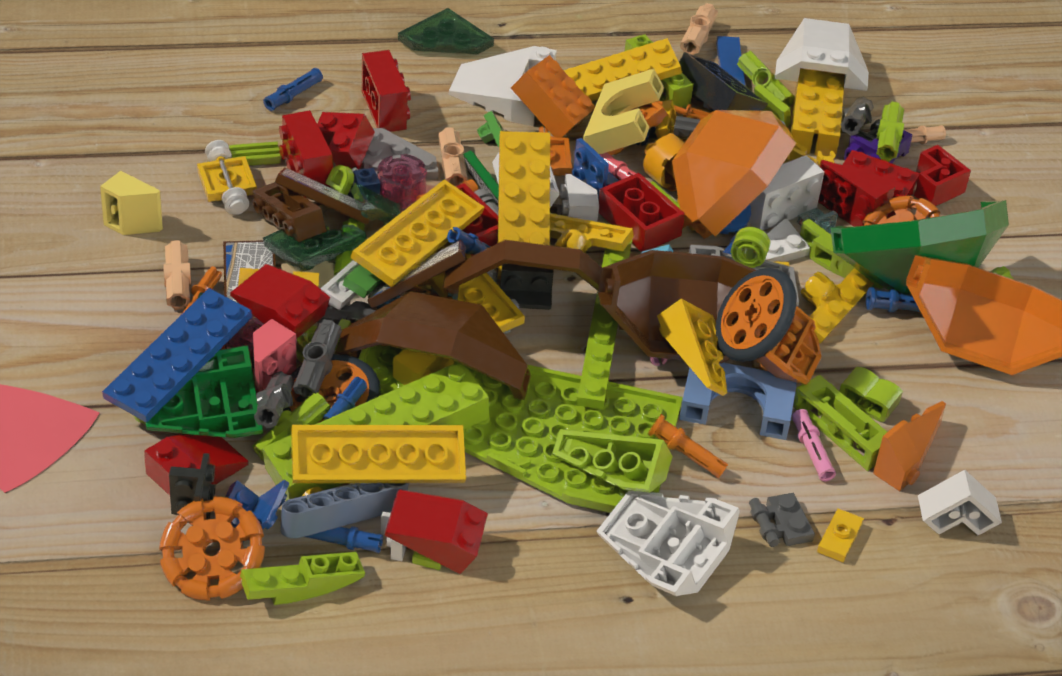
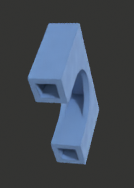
M719 363L725 371L727 393H743L752 397L760 404L763 410L760 435L787 440L797 382L777 378L765 370ZM690 367L679 420L706 425L710 404L720 394L708 389Z

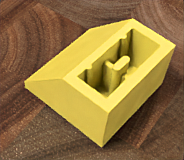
M119 171L100 186L103 222L106 227L122 235L160 232L163 229L160 190L122 171Z

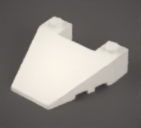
M532 46L461 64L449 89V95L471 105H475L476 102L485 106V111L487 112L496 111L503 114L504 119L507 121L534 126L537 117L514 93L511 87L526 71L550 55L556 60L557 50Z

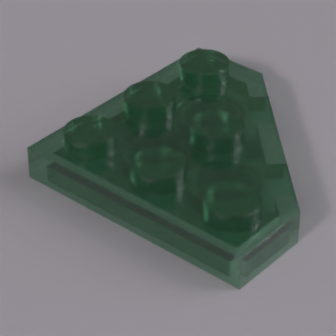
M449 8L398 32V41L413 51L479 54L494 46L493 37Z
M351 224L343 225L342 230H329V226H325L326 232L300 242L290 235L288 236L282 229L262 239L267 249L302 272L311 270L315 265L324 261L333 260L337 255L346 251L354 250L367 240L366 232Z

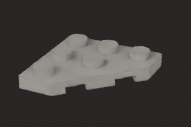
M373 128L375 134L362 162L363 169L374 168L380 182L438 179L436 156L383 128Z

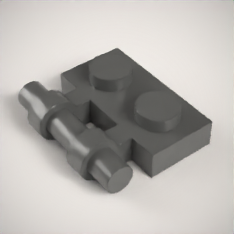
M794 492L768 497L766 506L761 504L759 498H753L749 501L752 518L759 523L761 527L759 530L760 534L770 547L777 546L780 543L779 538H783L786 546L813 541L815 533Z

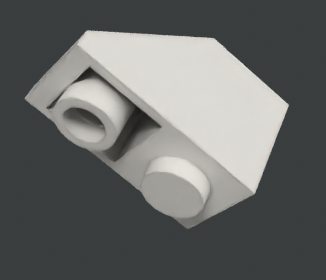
M566 174L565 184L560 185V198L565 199L562 200V215L597 222L599 211L597 190L575 176Z

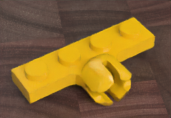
M550 213V238L558 239L554 246L576 248L584 253L592 246L624 251L634 237L632 228Z
M855 268L838 285L834 284L822 272L817 271L813 274L814 276L808 279L805 289L802 288L800 291L801 295L816 307V310L809 317L815 321L816 329L814 331L820 344L861 300L869 287L874 285Z

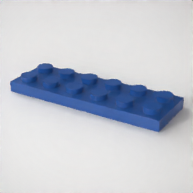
M208 288L102 391L103 398L147 423L252 318V311Z

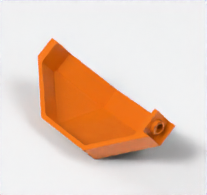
M715 110L700 120L672 160L679 206L685 213L683 228L690 224L704 239L712 234L716 237L769 186L796 144L788 128L772 111Z
M915 255L906 279V285L942 352L1009 375L1020 373L1062 357L1061 299L1037 287L966 263Z

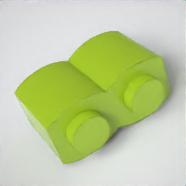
M855 367L843 381L839 390L863 412L880 422H885L899 405L903 390L895 383L879 379L872 371L863 367Z

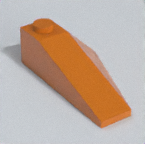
M940 401L926 408L922 416L917 413L912 415L911 422L900 421L883 435L873 474L899 492L908 484L913 485L920 475L921 465L941 424L946 403Z

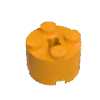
M673 133L661 137L654 143H649L644 150L645 158L643 163L646 174L669 191H677L672 160L685 143Z

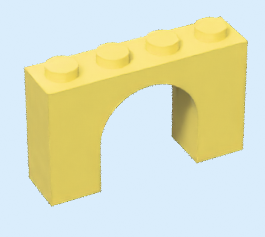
M651 69L604 84L583 136L584 141L598 154L645 141L649 125L637 107L660 100L664 86L656 71Z

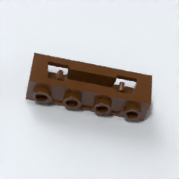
M276 182L253 190L255 199L252 200V204L256 213L265 217L267 221L272 222L277 228H280L298 242L326 232L322 209L304 196L278 185Z

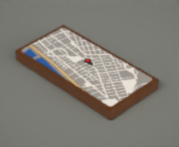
M286 167L278 173L275 180L278 185L364 224L369 223L375 212V208Z
M275 240L223 241L225 297L237 302L230 296V292L238 287L240 268L260 269L265 264L276 267Z
M459 240L431 255L393 287L382 282L368 295L367 301L371 308H375L465 261L466 247L462 240Z

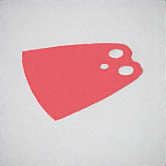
M0 384V489L6 493L29 481L52 465L80 440L92 426L100 412L48 394Z

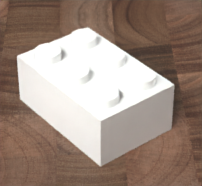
M807 155L782 164L769 186L750 203L751 217L749 223L763 231L778 225L784 219L792 220L816 210L824 171Z

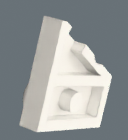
M784 219L767 233L770 239V248L765 260L786 262L809 256L810 247L788 219Z

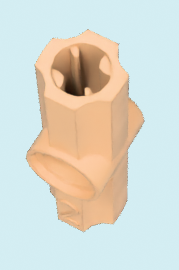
M705 3V5L700 6L697 13L691 17L690 26L680 44V48L684 52L692 55L699 53L702 45L707 42L709 31L718 15V10L712 4Z
M450 127L445 128L438 135L442 157L441 168L444 171L445 180L454 186H458L467 180L463 155L464 147L461 145L459 132Z
M175 240L165 246L166 264H163L164 285L166 287L167 306H171L174 310H183L190 302V263H188L187 245L183 244L180 240Z

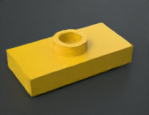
M837 508L818 545L817 553L844 563L863 525L864 518Z

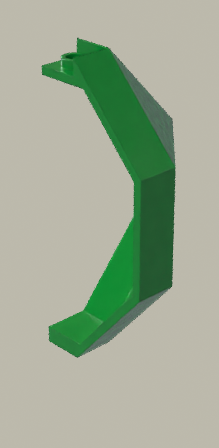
M1006 200L982 201L981 209L920 220L855 227L837 226L830 229L834 254L887 290H896L899 294L906 295L911 294L906 285V279L915 255L966 263L979 268L1009 226Z

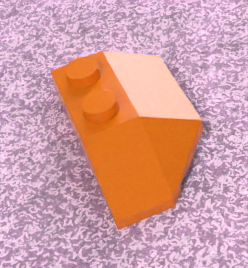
M796 306L792 323L782 340L767 354L755 360L759 362L765 371H769L777 378L806 385L810 382L822 357L819 341L814 331L816 329L815 321Z

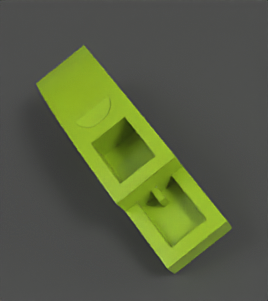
M810 219L802 222L800 236L810 247V259L825 269L845 278L855 267L833 253L831 234ZM859 271L867 279L874 283L872 287L880 289L883 288V286H881L880 284L872 280L870 277Z
M357 552L301 556L299 565L242 569L240 577L242 578V586L247 600L271 598L274 605H280L336 591L364 578L365 571Z

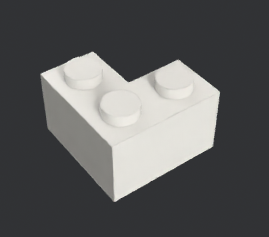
M966 470L918 495L923 521L938 534L963 522L973 532L980 535L1002 523L996 497Z

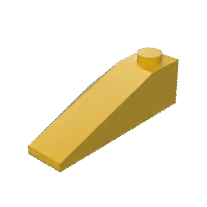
M683 299L678 300L657 315L660 323L659 330L708 389L724 396L727 394L725 371L719 364L723 360V353L717 348L718 338L716 336L715 319L713 315Z

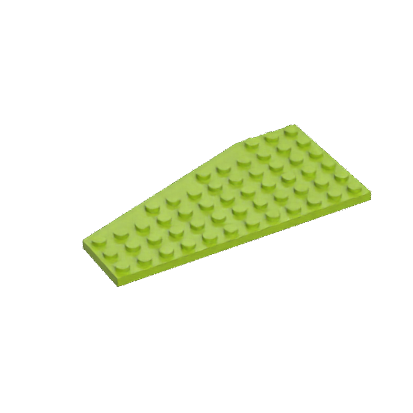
M377 345L362 350L359 359L367 363L376 372L381 385V395L404 386L393 378V357L405 349ZM528 365L532 376L525 400L513 397L509 386L467 367L489 396V419L463 430L464 448L466 453L568 504L611 513L629 490L621 489L555 457L552 452L559 430L658 439L654 435L650 437L647 433L660 414H663L665 416L664 419L676 427L683 397L608 381L604 409L577 406L581 381L580 375ZM661 485L654 489L652 493H659Z

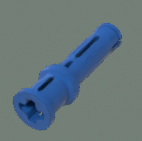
M869 287L867 291V310L879 308L887 309L888 312H894L897 309L920 312L911 295H902L896 290H890L889 292L876 291L872 287Z

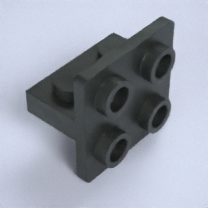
M504 264L501 270L500 288L510 300L515 299L520 306L519 308L550 310L552 308L554 269Z
M203 454L200 469L171 466L169 472L171 514H177L182 507L193 501H201V498H203V501L213 500L216 485L211 484V482L214 480L215 465L210 464V454ZM211 512L206 513V520H209Z

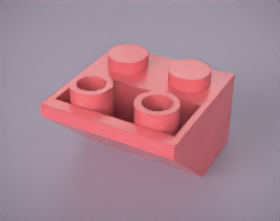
M273 319L253 332L255 392L257 395L258 392L267 388L273 374L282 371L284 374L291 375L297 369L296 333Z

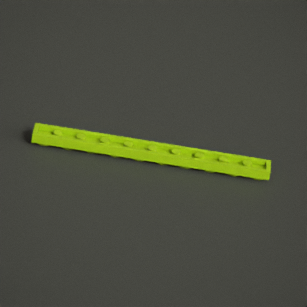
M632 240L624 251L605 248L602 268L629 258ZM598 291L578 391L577 406L604 409L618 323L600 304Z

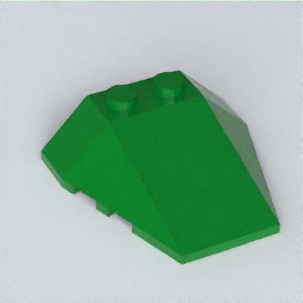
M248 346L219 350L146 423V429L149 431L229 438L262 434V425H258L254 418L258 403Z

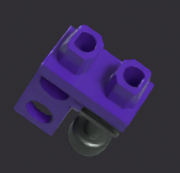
M880 119L871 124L870 132L866 133L860 130L858 134L850 137L849 146L845 150V160L852 150L863 152L866 155L881 160L876 155L878 140L876 139ZM903 130V139H901L897 158L900 155L904 157L909 153L913 134ZM894 158V159L890 160L889 163H892V164H893V162H894L895 159H897V158Z

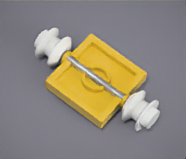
M212 141L205 148L208 162L197 164V172L208 202L222 200L225 210L229 214H241L249 207L247 196L254 195L253 190L257 189L246 156L231 158V151L225 141Z

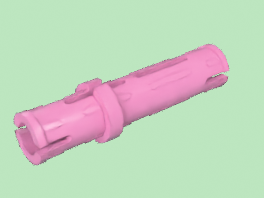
M800 409L795 411L791 417L799 432V441L805 445L821 481L833 479L836 471L819 438V429L813 425L807 410ZM806 430L809 431V433H810V435H811V437H812L811 439H809V437H808V435H807V433H806ZM815 451L819 452L821 460L818 459V456Z

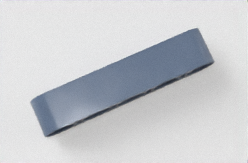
M352 483L287 500L282 504L280 532L288 538H301L379 517L383 512L391 513L399 489L408 491L409 483Z

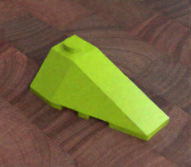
M564 429L559 430L552 452L555 457L621 489L649 493L666 481L673 457L664 440Z

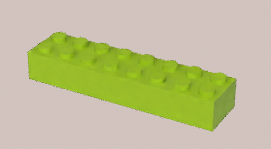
M457 362L315 425H463L464 430L489 419V396L468 368ZM291 435L262 448L265 469L275 485L284 479L289 482L285 492L287 494L286 501L301 497L307 490L313 487H320L325 491L345 484L292 483Z

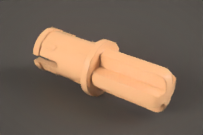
M921 125L915 129H905V131L913 134L911 143L920 142L921 144H926L927 141L943 140L946 137V130L943 125L935 127Z

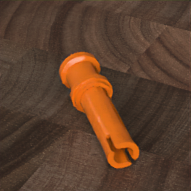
M660 414L647 434L650 437L654 435L658 439L664 440L669 450H678L716 478H719L727 468L728 463L685 435L686 432L682 427H675L664 419L665 416L663 414Z

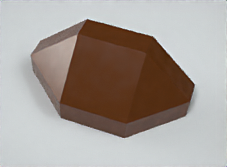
M504 239L446 270L443 289H448L447 297H453L454 300H458L460 285L508 263L574 272L598 291L602 267L580 249Z
M649 250L603 267L598 294L600 304L648 357L683 360L671 344L662 336L659 330L660 323L657 315L678 300L683 299L713 315L716 322L720 307L729 291L739 280L756 270L724 256ZM772 286L766 290L765 296L771 292ZM751 292L746 295L744 302L748 301ZM780 303L774 307L773 314L778 311ZM738 315L733 319L732 325L737 322ZM767 327L761 331L760 338L765 335ZM746 333L741 336L739 344L744 341ZM723 354V360L719 363H723L730 358Z
M409 292L342 329L335 354L348 355L359 359L362 349L384 345L450 358L509 386L513 397L525 400L532 376L526 362L483 305L417 292Z

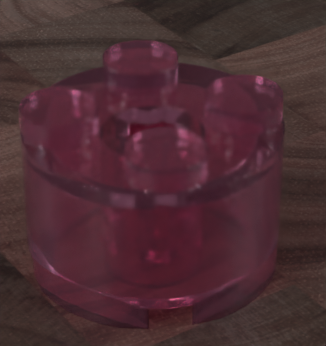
M401 154V158L393 159L392 155L384 158L379 163L377 176L380 181V203L398 208L403 212L416 202L418 195L426 193L427 169H425V164L419 158Z

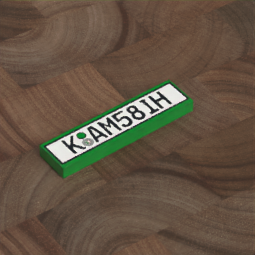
M470 150L464 153L467 171L481 189L489 191L497 201L498 206L499 185L473 151Z

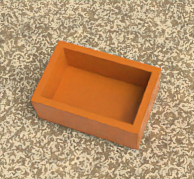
M550 55L526 71L511 87L514 93L554 137L563 138L581 124L595 109L591 99L580 90L575 81L564 72L559 63Z

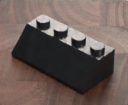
M687 52L683 53L679 61L681 71L693 84L692 97L703 101L705 108L713 112L715 110L761 111L768 105L767 102L718 64Z

